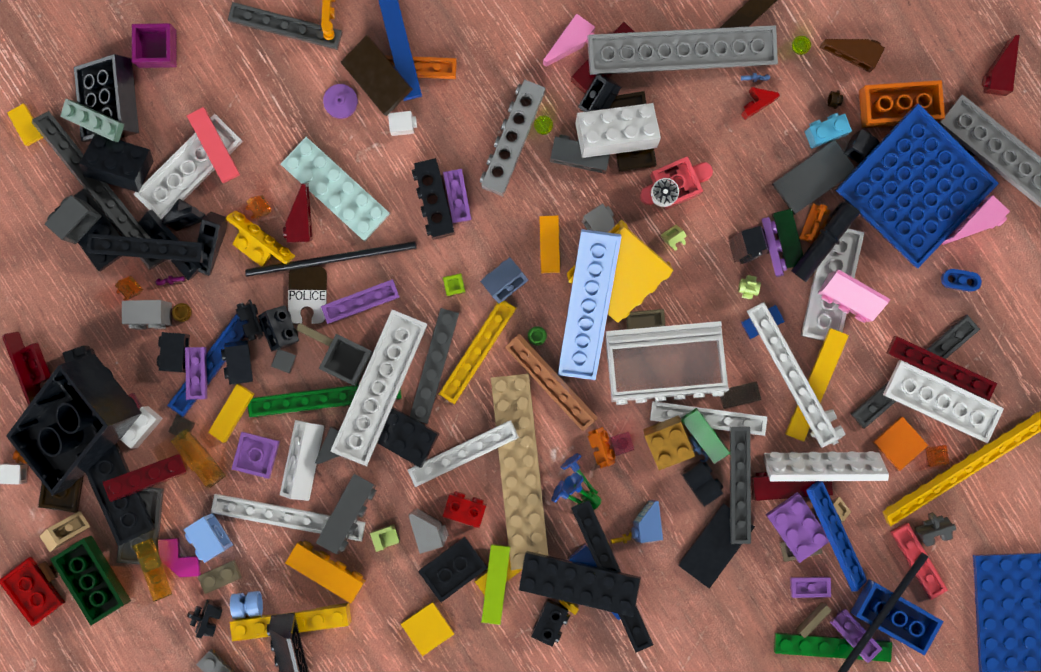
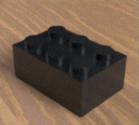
M95 133L79 165L85 177L139 193L154 161L150 149L120 140L115 142Z

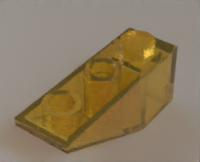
M152 538L133 545L153 602L172 595L159 553Z

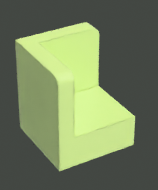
M394 524L370 533L376 552L400 542Z

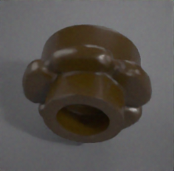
M839 90L829 93L827 101L829 107L837 109L838 106L842 105L843 95H840Z

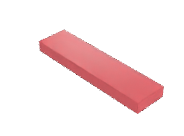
M202 107L187 115L221 182L224 184L239 176L240 173L206 109Z
M906 522L891 531L910 567H912L921 552L926 554L909 523ZM928 557L916 574V577L928 598L932 600L948 590Z

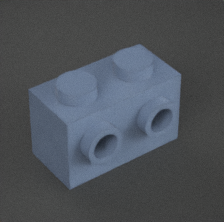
M509 257L495 270L488 273L480 282L496 302L500 304L524 285L528 279Z

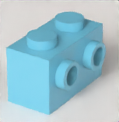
M835 113L828 116V120L824 122L817 120L810 123V127L804 131L810 148L813 149L845 137L852 132L846 114L839 115Z

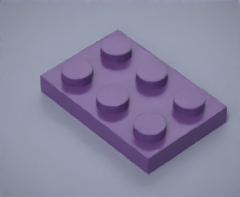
M769 217L763 218L762 223L776 277L783 276L787 267L784 258L780 259L779 252H782V247L779 239H775L774 234L778 233L775 221H771Z
M798 492L766 514L799 563L829 543L823 527Z

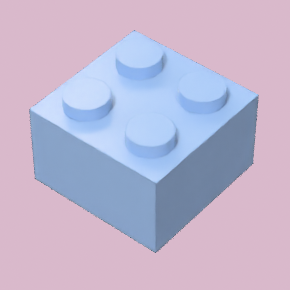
M213 513L202 517L184 529L186 540L193 544L196 549V556L199 560H203L204 563L233 546Z

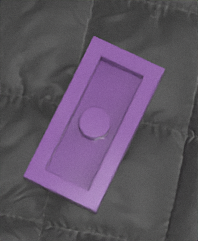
M790 577L791 597H831V578Z

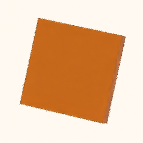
M904 417L898 418L873 441L898 471H901L929 446Z

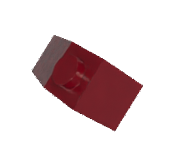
M1015 35L1008 40L983 77V93L1007 96L1013 92L1020 35Z
M309 183L301 184L285 223L286 227H283V237L287 238V243L310 242L313 240Z

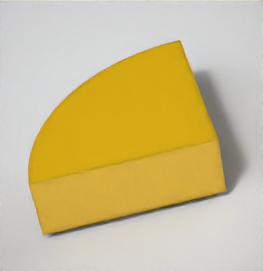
M559 600L565 608L576 615L579 610L577 604Z

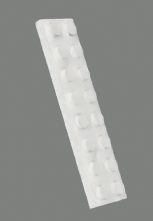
M395 310L391 311L330 452L367 467L427 328L426 323Z

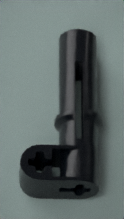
M846 201L840 202L830 215L832 218L824 229L819 230L820 234L791 272L807 282L836 244L839 245L840 238L861 212Z

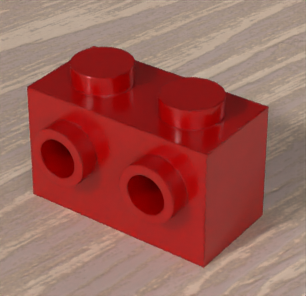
M455 491L454 494L450 493L442 517L480 528L487 504L483 503L484 500L473 497V499L465 498L466 494Z

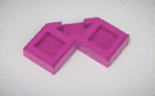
M179 538L158 540L159 560L179 577L201 575L200 560L197 556L180 557Z

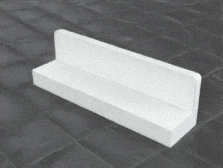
M295 420L280 496L309 501L317 466L315 461L320 451L324 425Z

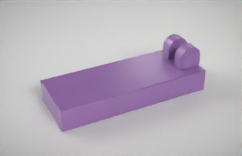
M462 169L443 172L452 222L471 220Z
M186 347V400L207 399L206 347Z
M843 609L830 621L853 648L866 632L846 609ZM871 638L860 653V656L869 663L882 648Z

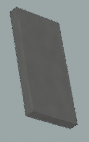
M833 140L772 184L789 209H792L794 215L846 179L856 169L847 155L843 154L844 151L836 140Z
M150 487L139 491L155 529L118 546L116 563L157 565L164 488Z

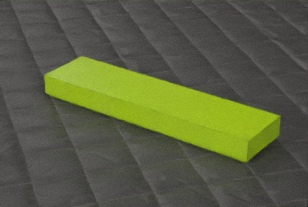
M491 544L481 623L501 625L510 553L509 546Z

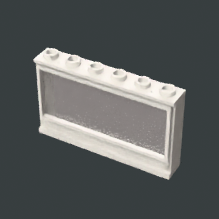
M721 321L606 331L605 341L611 402H616V405L628 404V401L635 400L636 403H646L647 399H655V402L666 401L667 397H674V400L686 399L685 396L693 395V398H703L705 394H712L713 397L724 396V392H727L729 387Z

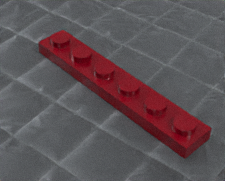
M898 336L893 337L886 354L990 401L998 384Z

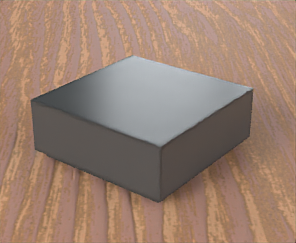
M279 349L271 367L291 373L297 355Z

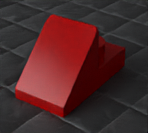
M751 87L749 93L754 101L744 106L745 110L741 115L744 120L750 118L776 101L780 94L774 91Z

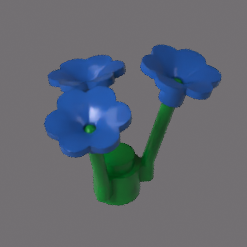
M576 453L561 465V468L564 470L571 467L575 473L568 476L565 481L561 480L551 500L556 503L562 497L578 504L590 500L595 510L601 504L602 499L597 495L598 491L592 487L580 471L577 461L581 458V455ZM582 482L589 488L586 492L582 489ZM575 491L582 494V501L571 495Z

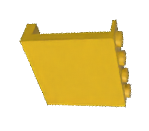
M622 219L608 232L621 234L608 315L617 323L627 318L630 311L635 306H639L649 293H653L663 280H667L673 272L671 263L669 261L666 263L632 233ZM575 265L567 272L568 281L571 284L573 282Z

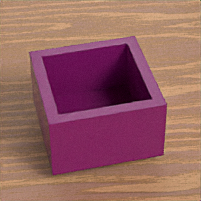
M170 23L132 24V63L138 68L177 67L176 29Z

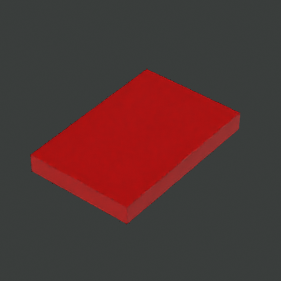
M32 557L27 558L0 579V585L32 627L66 603L51 582H48Z

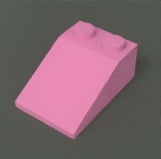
M993 195L985 198L942 244L956 241L989 228L993 229L995 226L999 227L1007 220L1006 215L1010 211Z

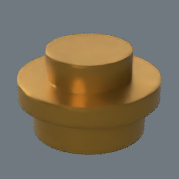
M179 303L174 306L172 315L176 321L186 322L191 318L192 310L189 305Z

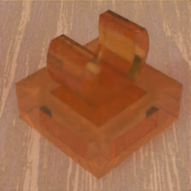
M263 195L251 197L246 201L248 205L245 209L253 212L251 219L266 216L272 212Z
M132 276L119 280L115 285L117 288L116 293H122L125 296L124 301L141 294L144 290Z
M947 445L925 448L929 467L950 464Z

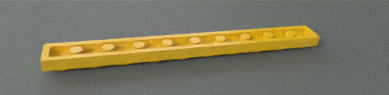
M1041 411L1034 413L1029 419L1017 424L1015 428L1007 433L1001 434L993 442L987 443L982 449L968 455L966 459L954 464L944 473L938 474L933 480L921 485L911 494L905 495L900 501L889 505L882 511L885 521L891 527L1041 432Z

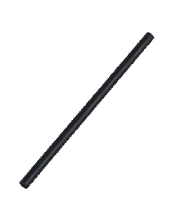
M416 242L292 261L287 264L280 263L245 269L246 277L417 249Z
M921 552L838 672H848L928 559L926 554Z

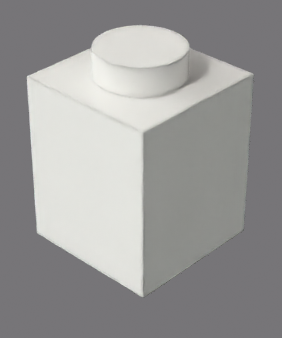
M411 111L388 114L389 128L392 136L414 134V128H417L416 116L412 115Z
M0 464V484L27 483L28 464Z

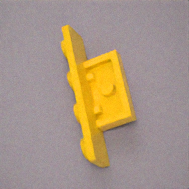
M234 211L226 216L225 219L240 230L232 245L261 267L267 264L271 255L283 264H287L295 258V255L288 248L283 247L274 237L266 234L258 225L253 224L244 214Z

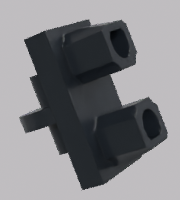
M206 599L201 614L202 607L196 606L194 612L189 611L187 617L191 619V626L195 627L198 621L195 633L196 637L201 639L203 635L213 637L216 625L208 623L209 617L219 619L222 614L221 607L213 604L212 600Z

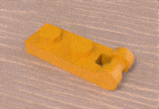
M322 0L321 27L323 37L326 40H332L335 36L331 20L335 19V8L332 7V2L336 0Z

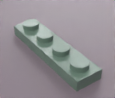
M65 99L60 117L107 139L119 142L124 123L73 100Z

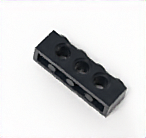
M437 159L414 163L415 169H412L414 181L418 180L419 187L416 188L418 198L423 200L424 206H421L423 218L427 217L428 224L425 225L427 235H431L433 240L455 235ZM426 177L433 178V183L429 186L423 184V180ZM431 195L438 197L435 204L428 203V198ZM435 214L442 215V220L438 223L432 221V217Z

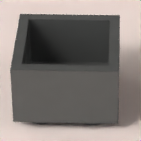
M70 195L61 202V206L57 211L52 212L48 216V221L45 225L61 240L77 244L101 218V215L86 201Z
M336 334L319 369L357 387L373 352Z

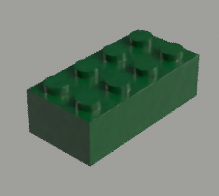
M92 535L81 539L50 559L90 626L131 602V599Z

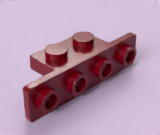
M19 332L6 333L2 335V338L29 406L41 390L39 384L47 381L51 375L39 343H32L25 347Z

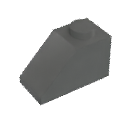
M330 427L315 461L316 464H321L339 456L330 451L340 429Z

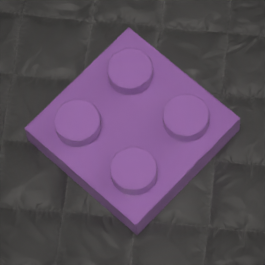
M241 432L232 470L269 479L280 441Z

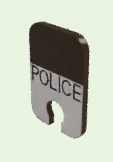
M322 267L291 269L288 281V311L291 314L292 323L303 324L301 311L305 307L313 309L312 324L323 323L326 319L321 306L327 304V271Z

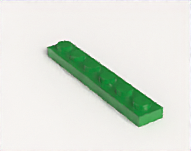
M775 633L774 638L775 654L847 659L854 649L843 637L808 635L804 638L801 634ZM875 640L882 650L871 661L891 662L892 642ZM860 655L857 660H864Z

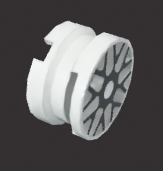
M670 178L659 179L651 189L652 201L660 207L671 206L679 196L678 185Z

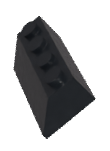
M295 612L271 615L270 624H267L266 629L267 635L271 636L272 639L270 643L271 651H275V666L279 667V672H309Z

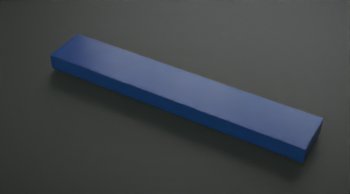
M378 0L395 68L413 88L403 100L407 101L422 97L398 0Z
M238 314L234 316L206 353L207 386L226 362V360L222 361L221 349H224V344L242 341L245 337L242 325L247 324L248 321L240 322ZM186 381L167 405L182 417L188 413L197 401V399L186 400Z
M816 481L806 492L851 591H858L868 580L823 481Z

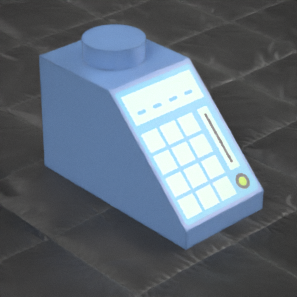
M649 500L633 521L631 533L636 542L645 543L663 540L659 501Z

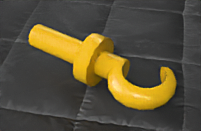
M630 532L628 536L622 534V537L610 539L611 544L619 542L626 544L627 541L631 540L632 533Z

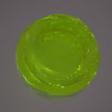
M797 36L792 42V50L798 55L808 53L811 48V42L806 36Z
M539 116L534 122V128L537 133L546 135L552 131L553 122L548 116Z

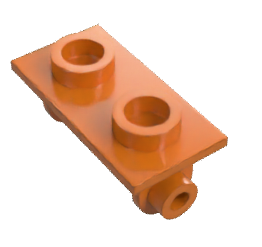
M812 204L799 239L811 244L820 234L819 230L824 229L831 211L827 209L826 205Z
M603 427L589 431V436L587 437L591 448H599L598 451L593 452L597 465L600 468H604L616 463L615 453L610 448L608 442L609 435Z

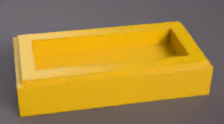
M24 103L7 112L25 146L28 147L44 138L32 124V119L34 118Z

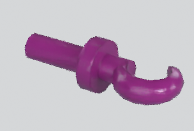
M170 275L162 281L158 278L155 284L158 286L166 283L173 285L174 282L185 281V277H173Z

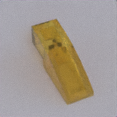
M185 429L171 440L191 471L197 474L205 487H213L226 476L188 429Z

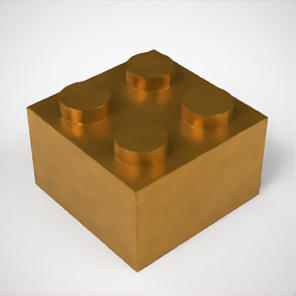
M679 415L643 429L645 439L658 470L695 457Z

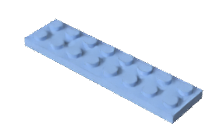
M581 229L559 360V376L596 380L621 234Z

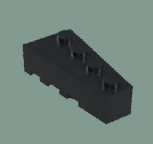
M761 226L741 231L728 241L734 263L739 261L740 264L749 263L759 256L770 253L765 231Z

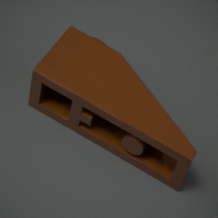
M825 39L819 47L869 73L875 69L885 47L881 46L880 42L869 39Z

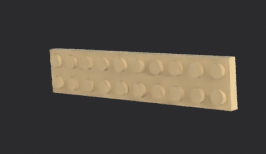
M529 374L491 378L496 427L511 420L519 438L498 448L511 570L523 569L526 551L548 556Z

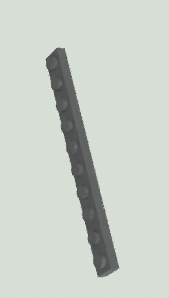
M48 111L32 119V124L119 233L124 237L151 239L107 183L83 175L79 163L84 154L53 115ZM140 258L149 270L165 261L164 259Z

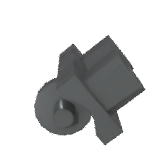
M933 512L928 514L929 520L923 521V525L914 527L915 532L927 547L934 545V537L939 535L943 541L953 539V531L956 530V525L952 524L948 517L943 518L942 515L936 517Z

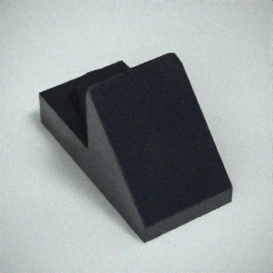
M178 199L163 219V224L175 231H179L200 223L206 214L185 201Z

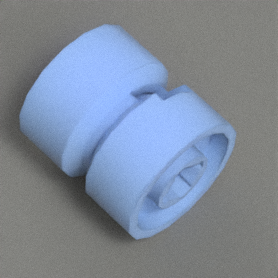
M248 592L247 595L244 593L231 594L230 611L232 618L241 619L245 618L246 615L249 617L262 616L263 600L261 592Z

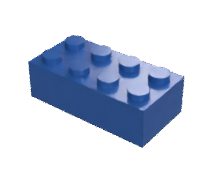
M868 579L850 613L871 625L893 592ZM900 597L878 629L925 656L944 621Z

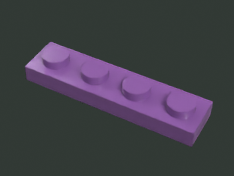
M392 279L325 304L321 308L327 324H331L398 299L400 296Z

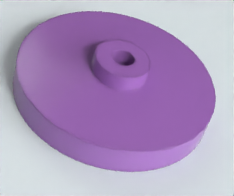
M336 84L325 92L323 104L326 111L332 117L343 119L355 112L358 98L351 87L345 84Z

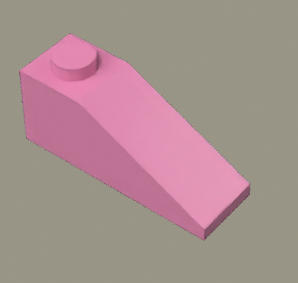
M576 14L544 58L543 65L547 67L583 48L588 43L587 36L594 34L595 26Z

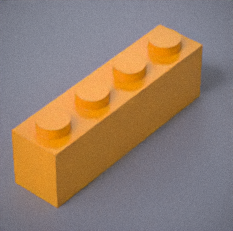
M299 541L285 564L349 603H352L366 581L362 579L363 575L357 571H349L346 569L347 566L340 561L334 562L326 552L316 551L311 543Z

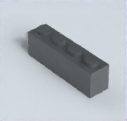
M353 474L316 544L335 554L344 552L349 543L347 542L349 535H353L358 527L356 522L367 511L366 504L368 500L372 501L377 492L375 490L376 485Z

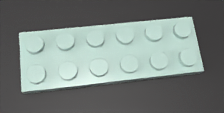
M307 137L280 164L301 184L309 183V191L364 241L390 215L380 203Z

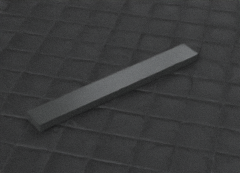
M965 315L925 350L946 359L976 334L980 328L968 315ZM888 382L851 413L863 429L896 402L883 395Z

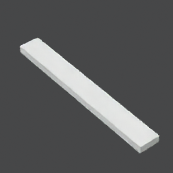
M762 302L747 310L751 321L821 448L838 440L839 437L766 304Z
M214 494L211 513L318 534L322 533L331 516L221 494ZM357 521L358 527L353 535H349L348 539L362 542L366 522Z

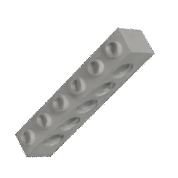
M525 79L522 84H518L515 95L518 96L515 102H511L508 109L510 116L508 120L504 119L501 126L503 133L501 137H497L494 144L496 148L494 155L490 154L487 165H489L487 172L483 171L480 178L482 189L504 196L545 94V87ZM523 99H529L531 101V104L529 106H523L521 104V101ZM517 116L524 118V122L521 124H516L513 120ZM509 134H515L517 139L510 142L506 137ZM502 151L510 153L508 159H501L499 155ZM494 169H501L503 174L500 177L493 176L492 172Z

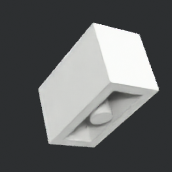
M149 406L139 409L142 414L120 439L130 449L138 448L163 419Z

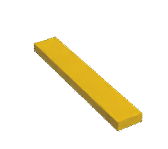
M505 300L500 304H496L439 392L440 396L455 405L516 311V307Z
M829 328L807 380L820 403L849 336L832 328ZM797 404L785 434L804 442L810 426Z

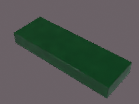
M792 209L772 214L773 221H775L777 227V237L782 247V257L785 260L787 269L793 268L803 256Z

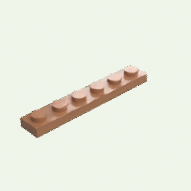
M520 334L505 347L582 431L586 430L598 419Z

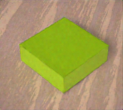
M461 273L443 277L447 296L465 293Z

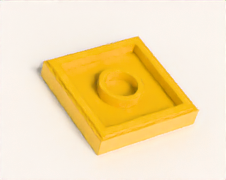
M433 601L401 623V626L422 656L455 634Z

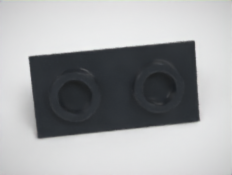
M251 299L248 300L246 305L244 303L237 304L236 311L240 322L248 321L247 324L242 325L245 337L252 341L256 339L257 335L258 339H260L264 332L256 316L258 315L256 305L252 304Z

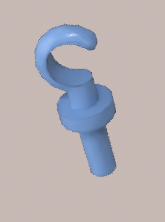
M753 73L752 75L741 76V81L752 80L757 82V80L767 81L770 79L768 74L761 76Z
M693 435L690 436L689 439L694 446L693 451L697 452L698 455H704L706 459H700V461L706 462L708 455L701 450L702 447L698 445Z

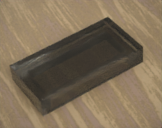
M757 381L730 387L727 392H724V396H720L723 409L761 400Z

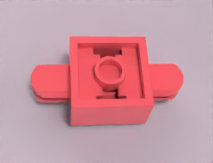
M687 156L652 171L650 177L653 184L642 189L640 199L645 205L654 204L651 197L653 185L659 179L670 178L678 185L679 196L671 206L664 207L665 210L701 195L703 189L700 183L710 179L713 173L712 167L707 162L692 166Z

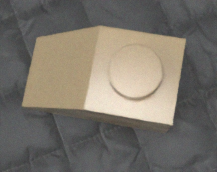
M78 511L46 529L40 535V538L49 552H52L90 528V525L81 511Z

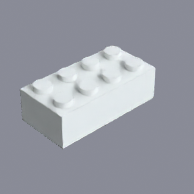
M653 103L577 113L575 124L582 158L653 149L659 145L661 136Z

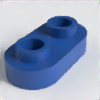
M949 269L943 272L941 276L942 284L946 288L972 292L978 290L982 284L981 277L975 272ZM949 276H952V282L948 281ZM968 279L972 281L971 286L967 284Z

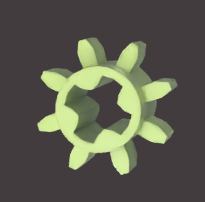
M748 275L746 279L741 278L738 292L743 293L742 298L752 299L753 295L758 296L761 282L756 281V276Z

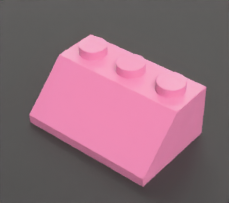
M840 270L829 273L818 291V294L822 295L821 298L828 303L834 302L839 305L838 308L841 311L855 314V318L863 323L873 321L890 301L886 296Z

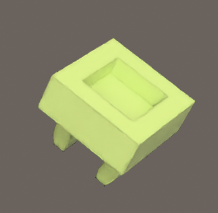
M677 225L661 234L663 241L674 250H677L676 243L679 241L683 245L686 244L684 238L687 236L684 230Z

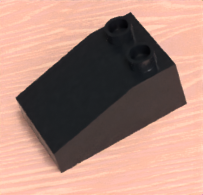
M91 354L58 365L6 437L51 495H55L69 489L125 435L142 412L137 407L134 399L128 396L115 380L110 369L105 367L95 354Z

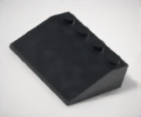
M113 54L74 67L77 103L124 123L121 137L138 134L139 125L132 58ZM80 126L81 142L91 141L95 133Z

